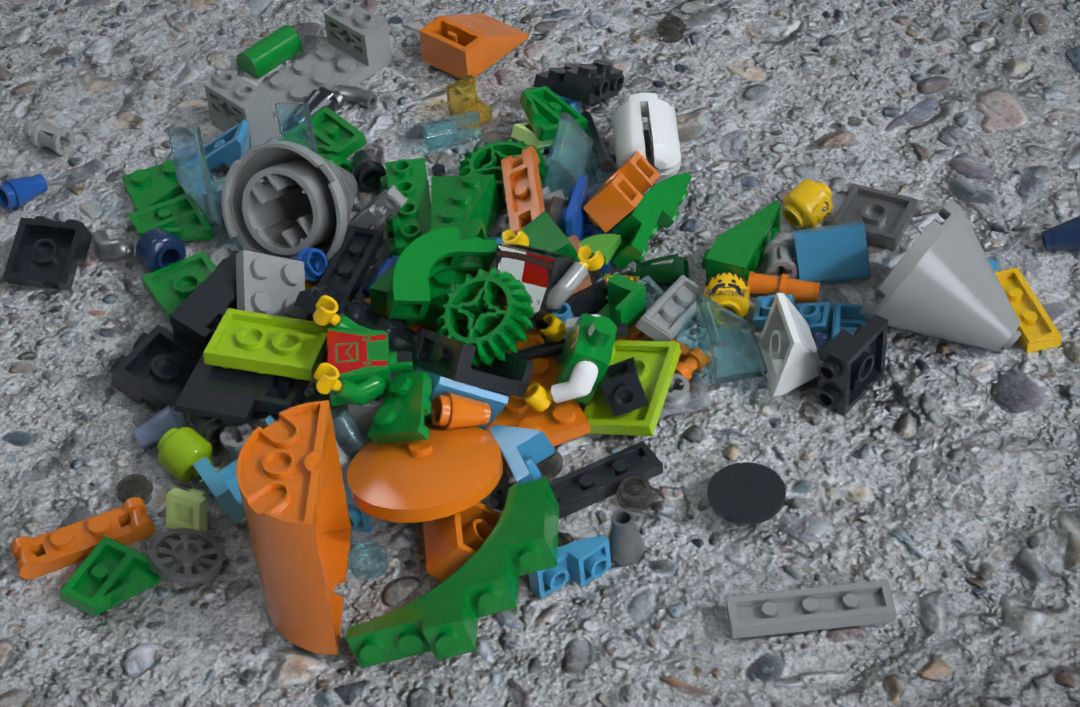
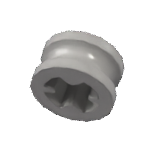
M674 373L663 405L664 408L679 409L688 404L690 400V385L686 377Z

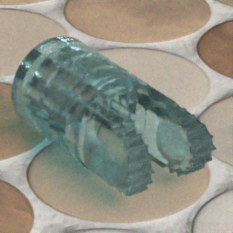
M471 111L449 116L445 119L441 118L430 122H422L421 131L427 151L481 139L482 131L480 128L473 127L458 130V128L477 124L480 121L479 112Z

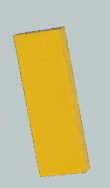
M1018 267L998 271L996 276L1020 321L1017 330L1022 334L1018 341L1026 354L1061 346V334Z

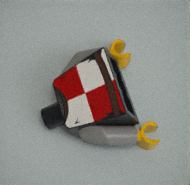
M508 229L502 233V241L505 244H497L496 257L489 267V272L492 268L499 270L501 273L506 271L524 284L527 292L532 297L533 303L531 306L536 314L530 318L533 329L526 330V332H533L537 314L556 313L587 276V270L596 271L603 266L604 257L600 251H596L594 256L588 259L592 254L590 246L584 245L578 250L580 261L574 262L575 257L528 246L529 238L522 230H519L516 236L511 229ZM503 297L501 303L504 306H507L506 297Z

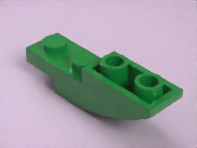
M687 172L677 174L656 184L642 195L643 198L638 205L613 227L611 231L614 234L621 235L622 239L621 246L612 258L611 262L622 270L631 262H640L649 250L647 246L648 240L663 226L668 228L675 222L679 216L677 208L689 194V191L686 189L692 178Z

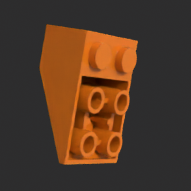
M484 13L439 16L419 30L422 61L466 82H470L529 38L528 33Z

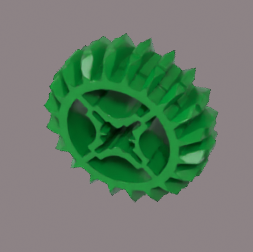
M498 139L496 143L485 141L483 147L474 146L473 152L465 153V159L460 161V175L458 176L478 172L482 175L494 174L502 209L507 210L501 160L510 155L514 158L522 154L523 149L529 146L534 147V145L526 146L524 141L514 143L512 139H509L507 142H501ZM536 151L540 159L538 167L541 187L543 188L547 184L548 169L542 157V152Z
M492 268L489 273L479 269L475 278L473 275L466 273V281L463 284L454 282L456 290L452 294L444 293L448 301L447 304L438 306L442 316L436 319L438 326L441 328L438 333L476 346L472 365L477 367L482 362L492 366L495 357L505 361V352L509 350L517 353L516 344L519 341H527L524 331L533 329L530 318L536 315L534 308L531 306L533 303L532 297L527 292L524 284L512 274L506 271L501 273L495 268ZM503 297L507 298L506 311L503 310L504 306L501 304ZM465 324H468L467 329L469 330L467 338L465 337Z

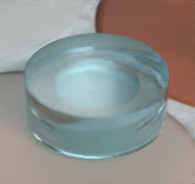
M364 541L358 543L350 550L348 555L350 570L359 579H376L382 576L389 566L387 550L379 542Z

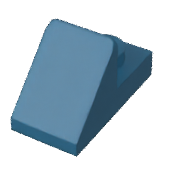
M244 119L202 146L196 160H205L208 172L212 169L216 171L224 164L230 168L234 161L239 160L250 149L249 123Z
M495 425L490 428L518 484L543 477L536 464L555 453L554 447L544 432Z

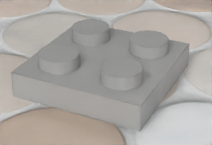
M242 250L237 253V310L299 319L303 309L294 304L299 292L305 290L304 262L248 250Z

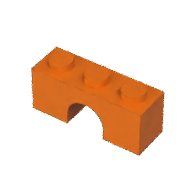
M637 151L610 174L582 208L587 212L588 219L607 233L638 205L643 198L642 194L653 186L660 177V174Z

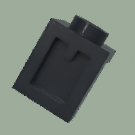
M634 357L608 367L600 384L613 416L625 414L648 404Z

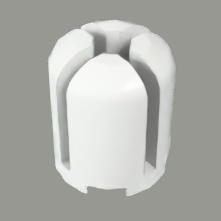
M642 92L628 96V102L622 104L616 111L613 108L611 114L617 168L620 167L637 151L646 159L645 145H649L651 165L660 174V177L654 183L655 186L664 179L677 175L681 167L676 112L673 104L671 107L667 102L658 99V94ZM642 117H647L648 121L642 122Z

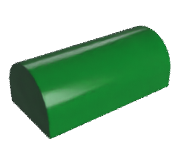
M283 25L239 53L236 57L237 66L239 69L259 79L303 50L301 39L291 26Z

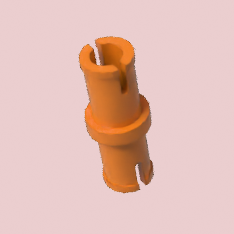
M754 271L749 273L748 285L750 293L765 296L776 295V293L793 294V298L796 301L818 302L821 282L789 278V274L783 273L781 277L754 273Z

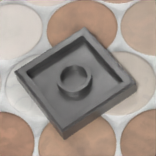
M854 184L830 225L860 221L865 226L867 244L895 251L918 210V200Z

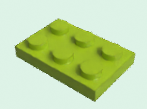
M228 308L203 352L204 363L223 368L312 381L313 375L326 353L327 328H331V324L321 326L314 321Z
M615 340L609 366L634 357L648 404L625 414L613 416L601 384H599L590 403L586 405L583 412L590 425L591 433L588 434L654 435L682 352L678 342Z

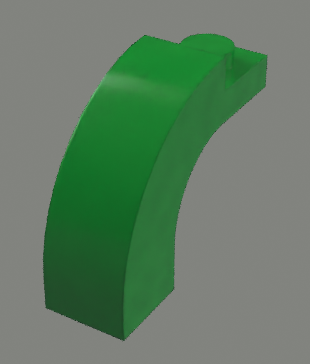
M459 227L436 229L416 238L404 249L396 263L387 294L388 319L424 320L431 301L429 280L441 272L450 270L479 271V269L489 271V267L496 257V240H484L479 237L460 239Z

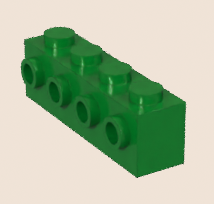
M425 158L385 162L387 176L380 177L382 192L394 185L404 197L408 198L407 202L395 216L389 215L392 218L385 220L388 239H395L388 241L390 258L393 255L400 257L404 249L411 242L428 233L431 229V199Z

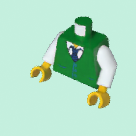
M552 313L547 314L543 317V321L550 326L546 329H541L540 332L553 342L561 341L567 334L556 382L549 391H546L539 383L531 384L526 389L530 397L525 398V401L537 412L545 411L552 401L561 403L575 400L588 405L611 362L617 326L610 318L598 314L585 313L581 314L580 317L568 318L566 322L561 321Z

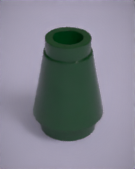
M678 253L644 262H637L636 276H640V283L671 287L681 275L689 279L688 259L686 256L679 257Z

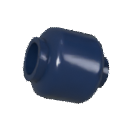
M150 229L142 234L137 241L135 249L136 258L150 272L186 258V248L182 240L166 229Z

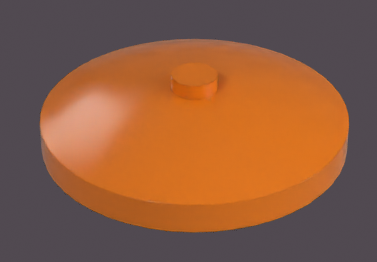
M432 422L424 423L430 430L427 440L376 444L374 441H371L355 455L348 467L347 482L354 504L364 513L391 522H425L457 514L483 500L499 483L503 473V461L499 444L491 434L476 426L443 430Z

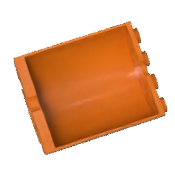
M329 400L288 408L279 413L280 419L266 428L257 427L241 448L236 465V475L264 599L272 624L285 639L300 648L316 654L338 655L344 596L337 595L334 589L339 584L347 582L353 531Z

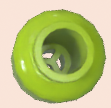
M190 427L170 429L163 435L157 445L160 466L181 482H189L194 478L202 479L193 464L205 456L213 466L211 461L214 452L212 444Z

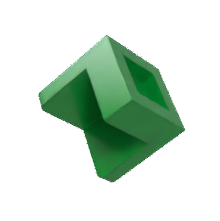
M615 273L607 281L608 303L597 314L610 318L615 325L626 323L629 331L646 313L645 285Z

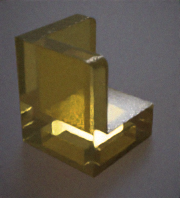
M468 75L446 86L449 117L468 132L493 119L492 108L478 98L475 77Z

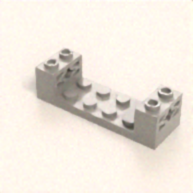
M349 0L339 2L336 6L323 13L328 43L272 76L256 87L230 70L220 73L205 83L204 88L212 125L225 132L245 119L249 123L250 148L265 143L294 125L292 118L296 115L312 90L324 87L331 91L337 85L354 87L393 63L388 22Z

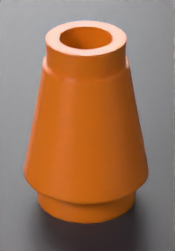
M450 392L436 395L431 405L432 423L440 426L443 430L487 425L491 416L489 403Z

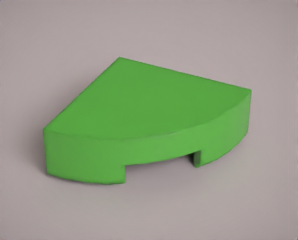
M598 234L585 238L580 242L582 246H590L592 250L591 256H594L596 251H600L604 257L603 265L606 266L621 246V235Z

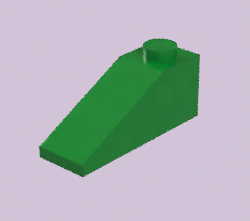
M773 202L717 237L712 248L706 249L702 259V269L706 270V282L711 276L721 272L736 273L748 282L750 271L758 272L764 261V246L768 242L775 240L780 231L781 203Z

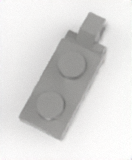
M394 185L388 190L385 189L349 220L346 233L350 226L373 229L374 226L376 228L379 227L389 215L395 216L407 202L408 198L404 197Z

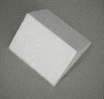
M776 293L757 344L773 397L784 395L819 376L817 366L821 363L807 321L784 293Z

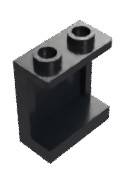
M422 328L413 357L414 366L453 381L524 398L531 379V372L534 366L533 361L505 352V361L495 357L492 366L482 362L477 367L472 365L476 346Z

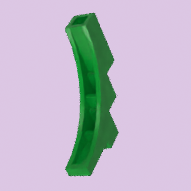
M547 477L509 487L505 508L494 530L480 549L459 570L436 588L408 605L384 616L347 628L346 640L361 668L429 651L433 652L436 660L476 651L478 619L517 608L519 576L557 567L559 505Z

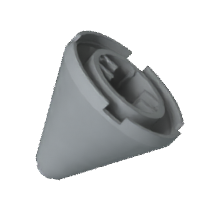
M270 141L248 149V152L239 160L234 161L224 180L222 213L226 229L230 238L236 237L244 250L290 259L302 249L312 247L320 249L325 254L329 263L343 243L357 193V182L350 172L300 144L290 141Z
M949 199L938 213V215L945 219L944 223L940 224L933 219L876 290L875 294L882 299L879 304L876 305L869 299L859 314L868 321L875 314L888 320L889 327L996 352L1002 347L1008 351L1022 334L1017 330L1020 321L962 207L952 199Z

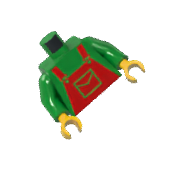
M327 295L320 297L315 304L316 311L313 313V319L316 324L325 326L328 323L331 324V328H327L328 363H321L313 376L318 380L316 383L318 392L321 394L330 393L331 406L348 403L363 406L376 398L385 397L389 391L391 374L413 372L412 350L390 351L387 332L372 330L358 325L342 313L337 315V302Z

